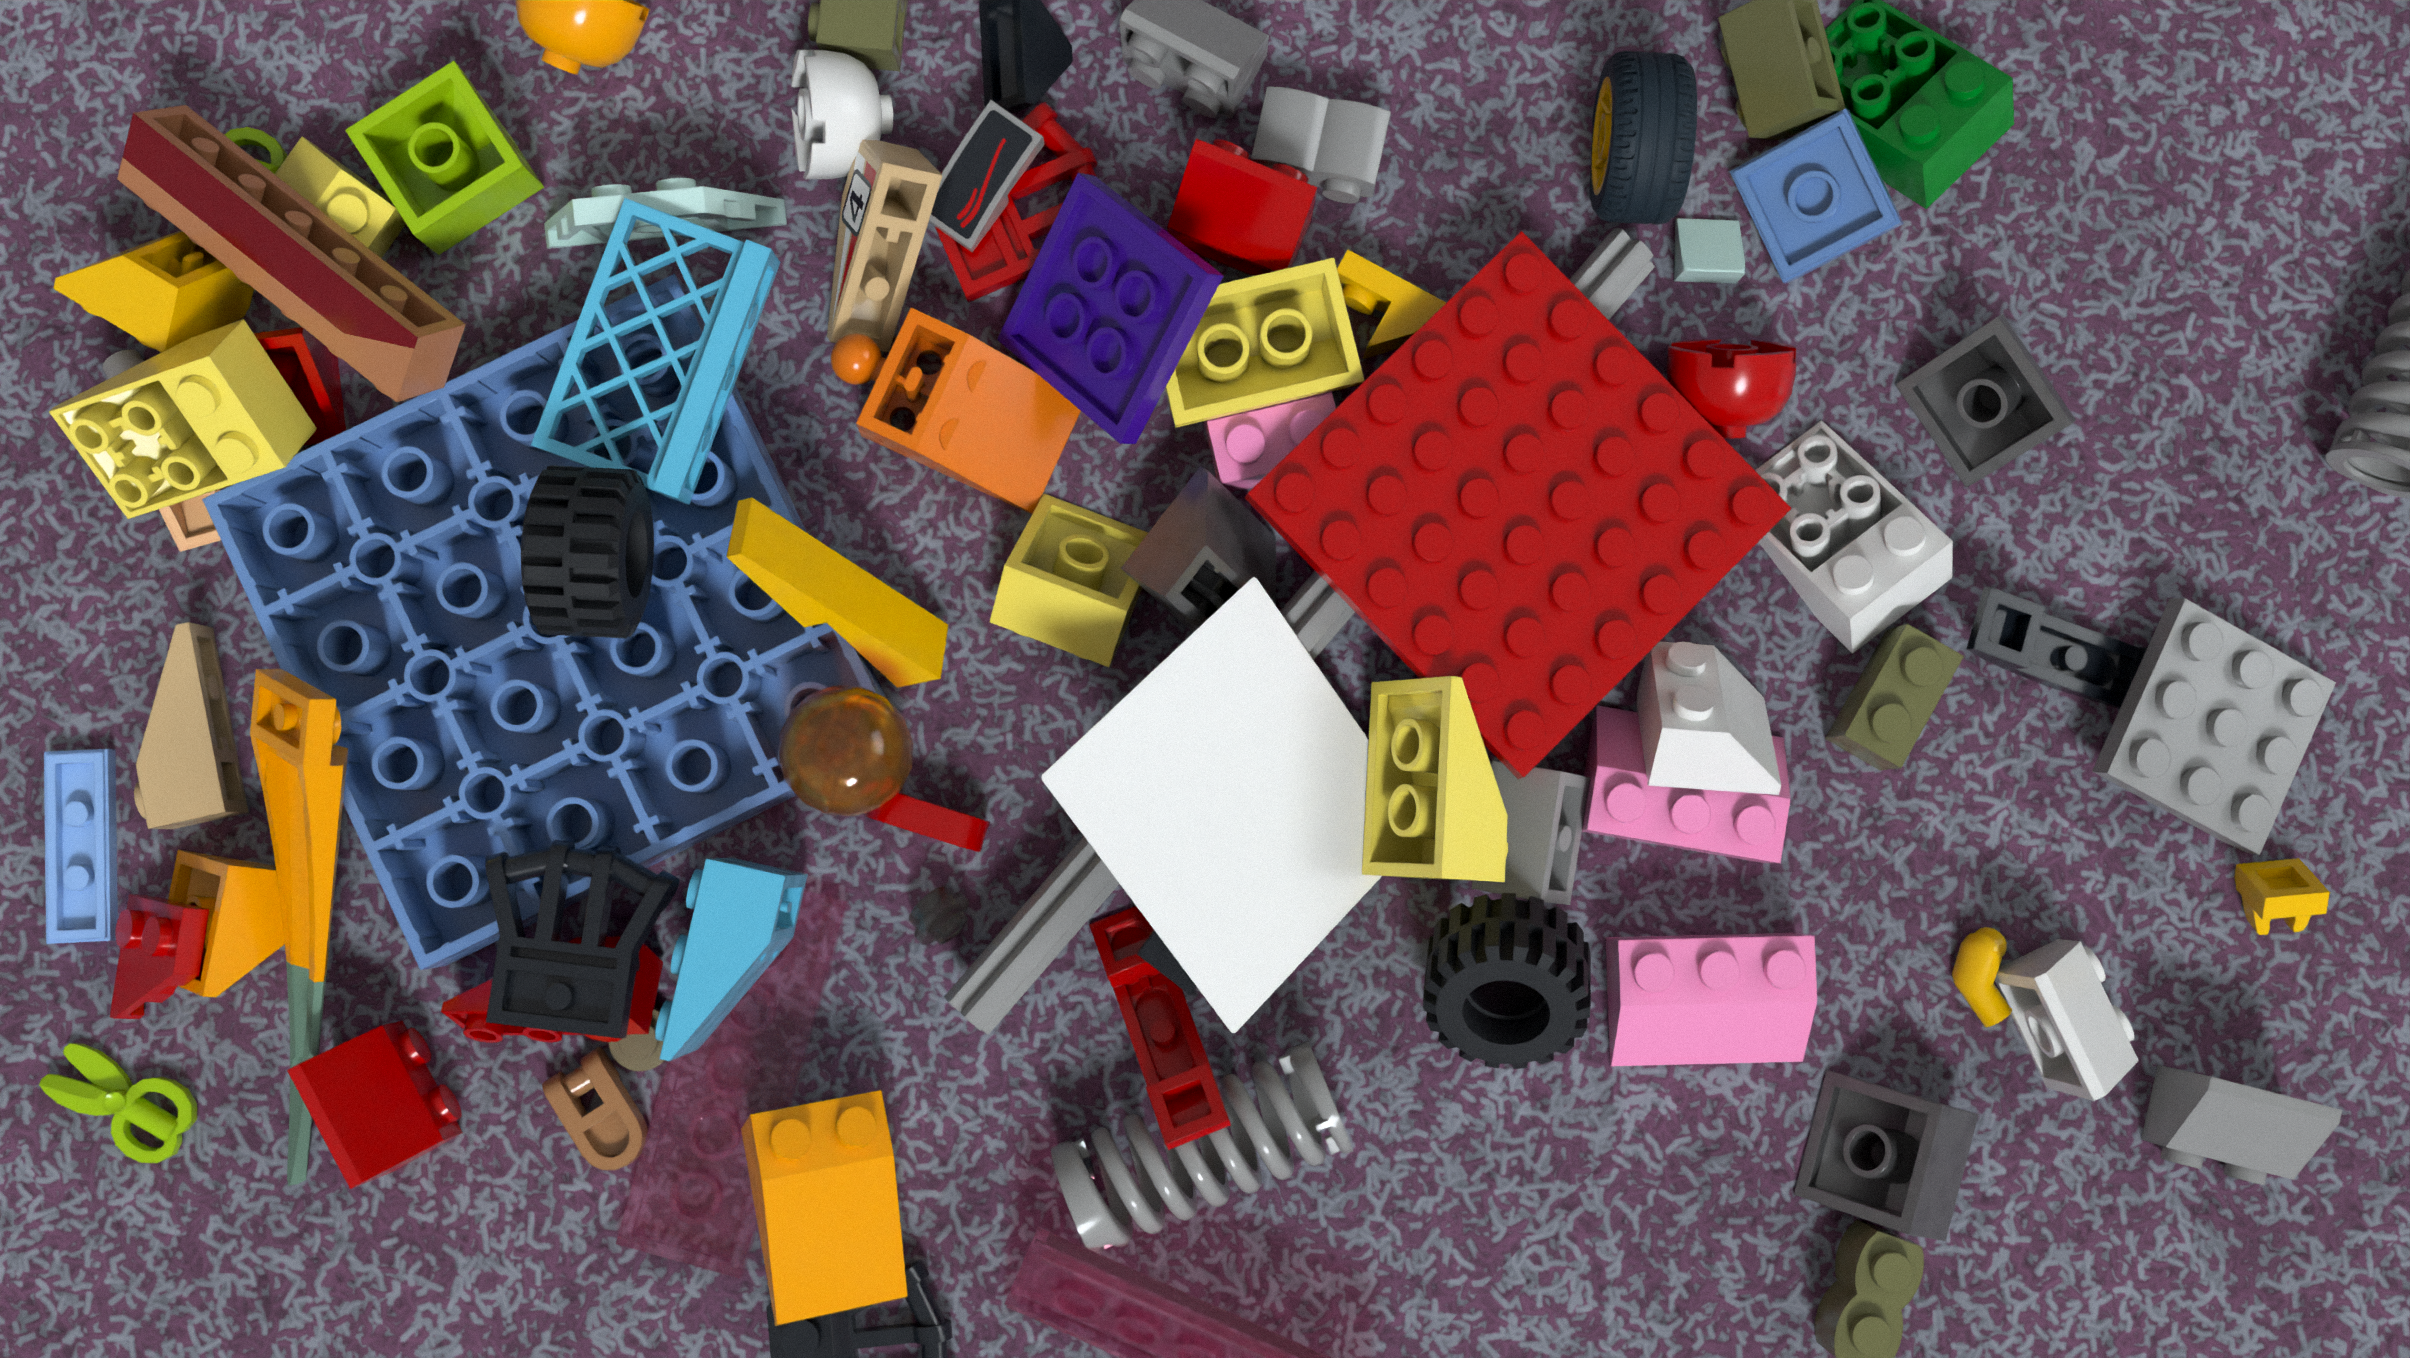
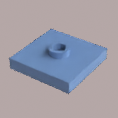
M1846 108L1730 171L1780 278L1785 284L1904 224L1849 110Z

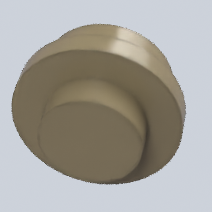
M656 1008L653 1010L649 1034L627 1035L626 1038H622L620 1041L609 1042L610 1051L620 1065L633 1071H648L666 1061L660 1059L663 1041L655 1039L656 1024L660 1010Z

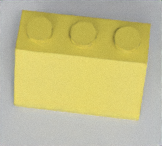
M1330 258L1219 284L1165 387L1175 428L1357 386L1364 382L1335 259Z

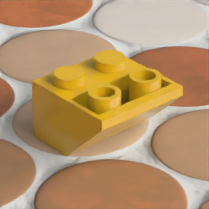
M183 231L140 244L55 278L53 288L80 304L90 314L104 318L134 336L141 344L160 352L191 337L243 318L250 307L254 291L252 286L238 279L233 271L208 251L193 243Z

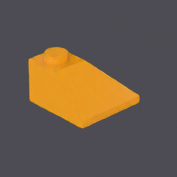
M185 850L177 851L168 899L209 909L199 976L187 985L178 987L203 997H217L285 944L276 866Z

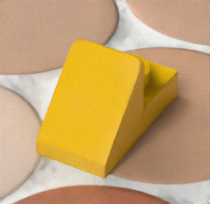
M1350 250L1346 251L1337 268L1346 305L1367 315H1371L1374 309L1385 314L1366 348L1364 359L1399 349L1446 304L1445 301Z

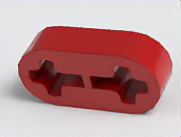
M874 785L865 816L976 852H981L990 821Z

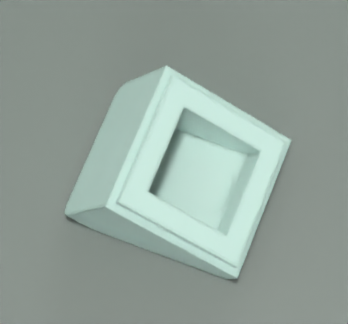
M1683 218L1675 220L1674 281L1737 283L1745 275V258L1738 220Z

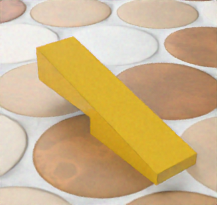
M751 497L738 501L726 557L803 627L827 623L897 688L941 679L948 632L947 623Z

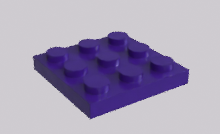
M1077 173L997 340L1118 443L1136 444L1224 275L1096 176Z

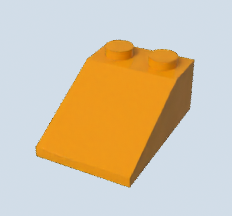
M879 1090L750 1114L741 1128L775 1326L906 1298L908 1295L894 1153L882 1091Z

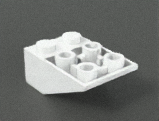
M1822 420L1755 470L1792 508L1759 541V544L1816 618L1852 654L1952 579L1953 541Z

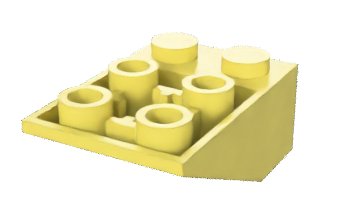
M244 319L191 337L60 403L49 411L127 519L285 468L317 429Z

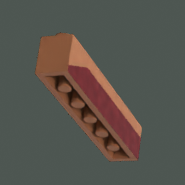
M187 105L133 113L117 180L143 199L148 207L158 211L188 235L193 243L204 248L233 271L238 279L252 286L277 306L287 318L297 322L327 346L332 354L343 359L371 381L381 393L391 397L396 402H400L444 388L466 325Z

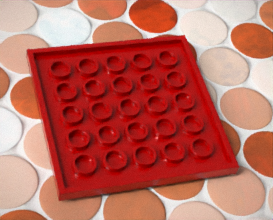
M1522 231L1245 496V499L1419 678L1462 677L1484 745L1517 779L1524 778L1792 509Z

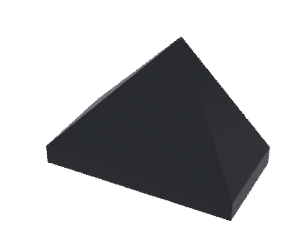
M979 0L984 106L986 107L990 100L1013 114L1035 105L1072 64V45L1041 0Z

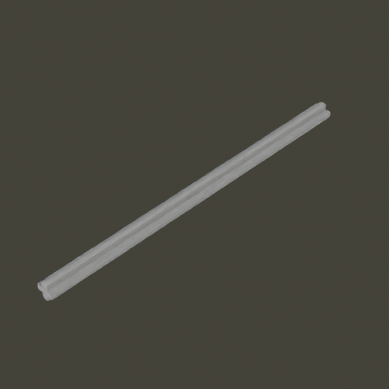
M1614 228L1569 280L1609 320L1653 270L1655 266L1650 259L1654 255L1641 240H1632L1623 229ZM1316 571L1312 573L1280 610L1313 660L1355 613ZM1084 836L944 995L948 1003L956 1008L964 1018L987 1035L991 1033L1119 885V882Z

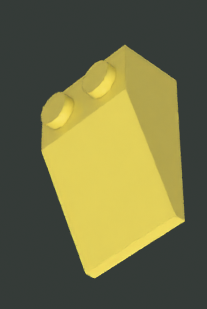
M1445 676L1372 682L1362 875L1505 882V863L1508 853V815L1462 677Z

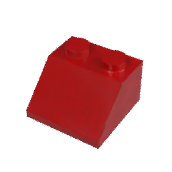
M403 1021L381 1025L287 1070L350 1189L392 1173L463 1133L456 1121L461 1118L462 1112L455 1095L446 1085L441 1084L437 1086L426 1065L427 1062L431 1061V1053L425 1039L415 1028L407 1029Z

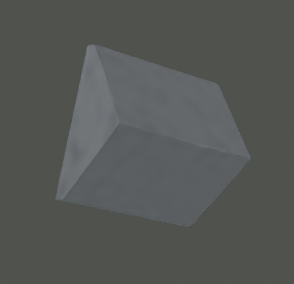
M2003 314L1895 384L1966 488L2076 421Z

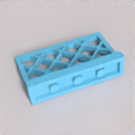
M624 198L531 446L587 467L633 469L625 466L615 441L649 426L658 446V451L649 474L638 470L635 471L641 477L645 488L690 505L781 263L773 250L747 239L745 242ZM636 219L661 228L671 250L636 265L627 247ZM673 233L689 238L692 241L678 246ZM709 246L732 254L723 278L698 289L684 257ZM623 258L628 269L616 274L620 261ZM676 261L691 293L656 308L642 276ZM634 281L647 312L613 327L604 309L608 293L619 286ZM717 294L709 313L704 299ZM696 303L705 323L700 340L675 351L661 319ZM599 319L604 332L592 336ZM653 323L667 355L632 369L618 338ZM610 342L624 374L590 389L580 368L586 352ZM694 355L686 374L681 360ZM672 365L682 385L677 401L652 412L638 380ZM576 381L581 393L569 398ZM629 384L644 416L609 431L595 399ZM586 404L601 436L576 447L554 440L553 438L562 414ZM670 417L663 435L657 422ZM606 446L612 461L590 452Z

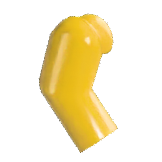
M1990 927L1980 928L1975 933H1970L1965 937L1960 945L1952 972L1955 986L1985 1027L1996 1025L2012 1012V1008L1994 984L2002 957L2007 951V942L1999 931Z

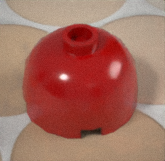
M1722 339L1684 340L1673 342L1671 346L1668 345V382L1723 438L1735 439L1746 437L1747 426L1768 422L1783 410L1792 394L1796 376L1795 346L1761 340H1751L1750 345L1719 344Z

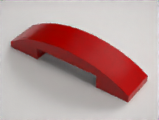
M1137 906L1089 924L1147 1085L1146 1090L1167 1149H1173L1231 1126L1220 1090L1183 989L1137 955L1140 947L1153 932L1152 926Z

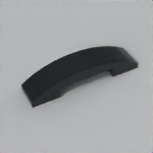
M1993 587L1983 588L1967 650L1996 666L2029 680L2108 706L2121 708L2148 647H2136L2046 614V607Z

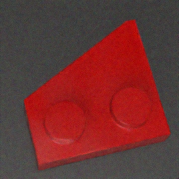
M128 895L127 908L120 913L116 923L115 937L120 953L110 1018L140 1019L144 1016L145 1002L162 1003L174 994L178 986H185L199 976L209 909L157 896Z

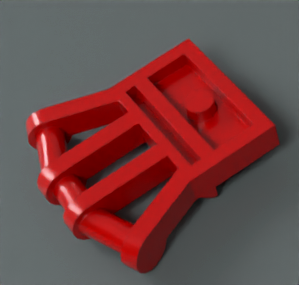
M1046 102L1034 108L1022 122L1042 135L1045 145L1058 158L1025 171L1007 195L1009 199L1008 205L973 252L935 227L968 303L1022 279H1027L1041 250L1034 249L1031 240L1049 233L1063 204L1061 203L1021 220L1013 201L1064 179H1071L1073 183L1077 173L1096 176L1094 168L1098 162L1092 149L1089 147L1083 148L1056 122L1058 114Z

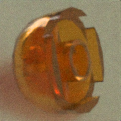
M834 685L809 694L790 711L779 734L778 760L787 785L804 804L827 815L860 816L880 808L886 801H890L901 791L912 768L913 739L909 728L906 726L904 717L897 711L898 709L889 699L862 686Z

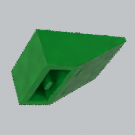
M1855 0L1825 29L1845 108L1849 110L1882 180L1923 208L1927 209L2014 125L2013 77L1882 0Z

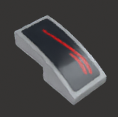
M990 100L942 172L943 176L929 223L973 252L1008 205L1009 199L1007 195L1045 145L1043 136Z

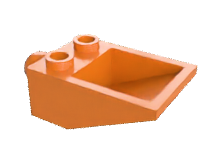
M910 308L887 359L882 357L881 350L873 339L859 333L848 334L840 338L835 343L831 352L833 371L841 380L853 385L865 384L871 380L875 382L856 422L862 437L1016 508L1033 514L1081 413V410L1041 376L977 338L914 308ZM926 354H934L940 358L942 365L937 373L926 375L917 367L919 359ZM900 410L911 412L915 416L913 427L908 431H902L893 427L891 419L896 412Z

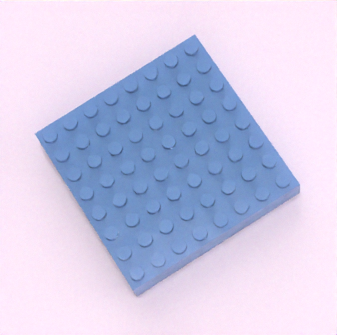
M675 274L646 287L656 308L691 293ZM638 291L604 307L613 327L647 312ZM696 303L661 319L675 351L700 340L705 326ZM599 319L592 336L604 332ZM578 320L445 383L442 389L419 395L296 454L285 468L233 484L202 499L280 668L336 699V706L341 716V733L337 743L334 745L348 748L343 804L420 970L447 966L499 941L500 934L485 867L487 856L506 852L512 857L550 847L554 840L572 841L576 849L597 851L601 845L619 847L621 855L648 868L907 742L869 661L827 623L803 627L726 557L739 500L752 497L806 532L736 384L732 390L690 505L645 488L650 500L653 517V572L646 609L633 635L627 637V639L541 634L537 630L525 601L521 576V540L527 503L542 470H546L547 466H587L531 446ZM653 323L618 338L632 369L667 355ZM610 342L586 352L580 367L590 389L624 374ZM694 355L681 360L686 374ZM672 365L638 380L652 412L676 402L682 387ZM576 381L569 398L581 393ZM629 384L595 399L609 431L644 416ZM583 404L562 414L553 439L576 447L601 435L587 405ZM670 417L657 422L663 435ZM648 426L615 441L625 466L649 474L658 451V446ZM606 446L590 452L612 461ZM544 875L516 882L515 891L524 928L536 923L538 920ZM571 876L568 880L564 908L589 896L591 877Z

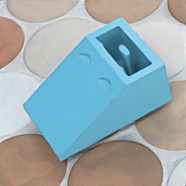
M707 858L704 869H696L694 871L686 897V907L694 909L688 936L683 934L679 936L671 960V973L679 975L673 1001L666 1000L663 1003L656 1024L655 1039L663 1041L660 1054L661 1060L671 1061L698 1050L794 937L808 874L736 858Z

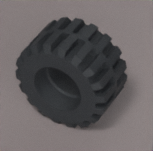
M547 466L546 470H542L530 494L524 516L521 540L522 585L532 621L536 625L537 630L541 634L625 639L631 637L646 609L653 572V517L644 483L637 471L633 469Z
M1502 893L1501 899L1491 900L1486 894L1474 897L1473 906L1468 907L1460 903L1450 909V919L1441 917L1434 926V936H1430L1427 947L1423 1011L1427 1012L1426 1022L1430 1030L1439 1032L1438 1041L1447 1049L1459 1048V1057L1470 1062L1478 1058L1485 1061V1066L1499 1068L1500 1064H1512L1513 1069L1527 1068L1528 1062L1532 1061L1542 1065L1554 1060L1555 1051L1566 1054L1574 1047V1039L1582 1038L1587 1029V1018L1590 1017L1591 953L1589 943L1584 942V932L1578 923H1567L1568 913L1557 906L1551 909L1544 908L1543 899L1530 896L1527 901L1517 900L1516 893Z

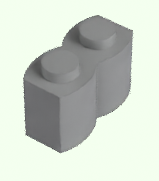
M1267 87L1251 161L1271 169L1273 164L1276 163L1288 165L1304 173L1309 178L1308 184L1323 188L1322 194L1326 198L1342 203H1357L1360 196L1373 197L1391 112L1365 103L1327 99L1301 90Z

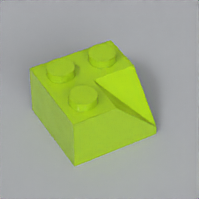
M455 61L447 64L345 130L412 234L438 255L544 188L510 134Z

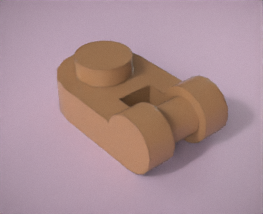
M597 1047L581 1058V1066L566 1075L563 1072H558L542 1083L547 1100L581 1155L590 1165L601 1170H617L633 1163L643 1153L648 1142V1127L645 1119L620 1080L618 1071L602 1048ZM595 1088L604 1104L587 1113L581 1103L580 1096Z

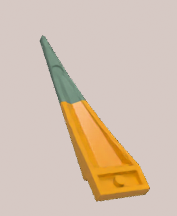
M256 669L250 736L264 795L281 902L287 966L290 1068L303 1061L319 1055L348 748L334 745L337 743L341 733V716L334 697L283 669ZM291 1077L287 1164L288 1186L296 1185L306 1180L312 1117Z

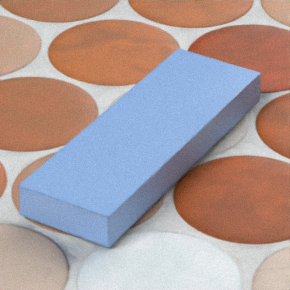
M90 749L44 752L46 944L116 940L115 930L118 920L116 750Z

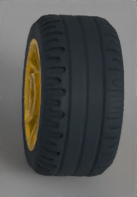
M1622 51L1615 53L1604 64L1598 83L1593 111L1589 191L1592 209L1600 219L1608 222L1618 221L1619 223H1651L1659 225L1668 223L1681 210L1691 176L1697 129L1696 77L1692 65L1684 56L1675 53Z

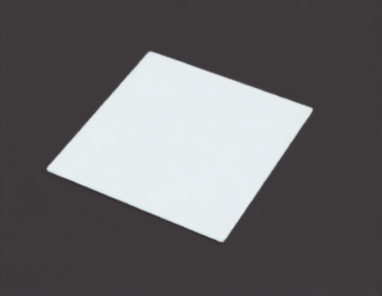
M1252 577L1046 770L1041 777L1044 784L1231 1033H1236L1382 877L1362 875L1369 739L1255 577Z

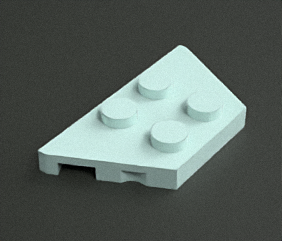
M671 178L657 181V191L632 193L631 186L621 184L594 187L591 189L592 197L572 199L544 223L547 249L608 243L624 198L715 232L787 225L784 199L705 186L696 187L695 179ZM636 219L628 241L665 236L661 228Z

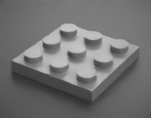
M2186 598L2169 599L2092 772L2239 850L2260 855L2336 682Z

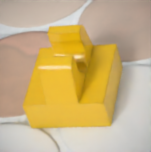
M2299 858L2236 864L2234 875L2236 890L2242 896L2247 921L2259 935H2268L2271 919L2284 918L2285 923L2293 932H2301L2306 928L2311 915L2326 914L2330 892Z

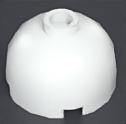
M797 50L793 62L791 87H804L800 88L798 92L797 115L792 110L796 160L799 171H805L804 179L846 177L849 174L850 167L858 153L862 140L880 141L881 134H891L893 128L890 95H879L875 76L863 62L841 52Z

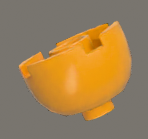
M515 0L517 18L526 36L545 48L541 60L576 75L579 73L581 64L603 68L622 60L633 50L650 12L648 7L634 0Z

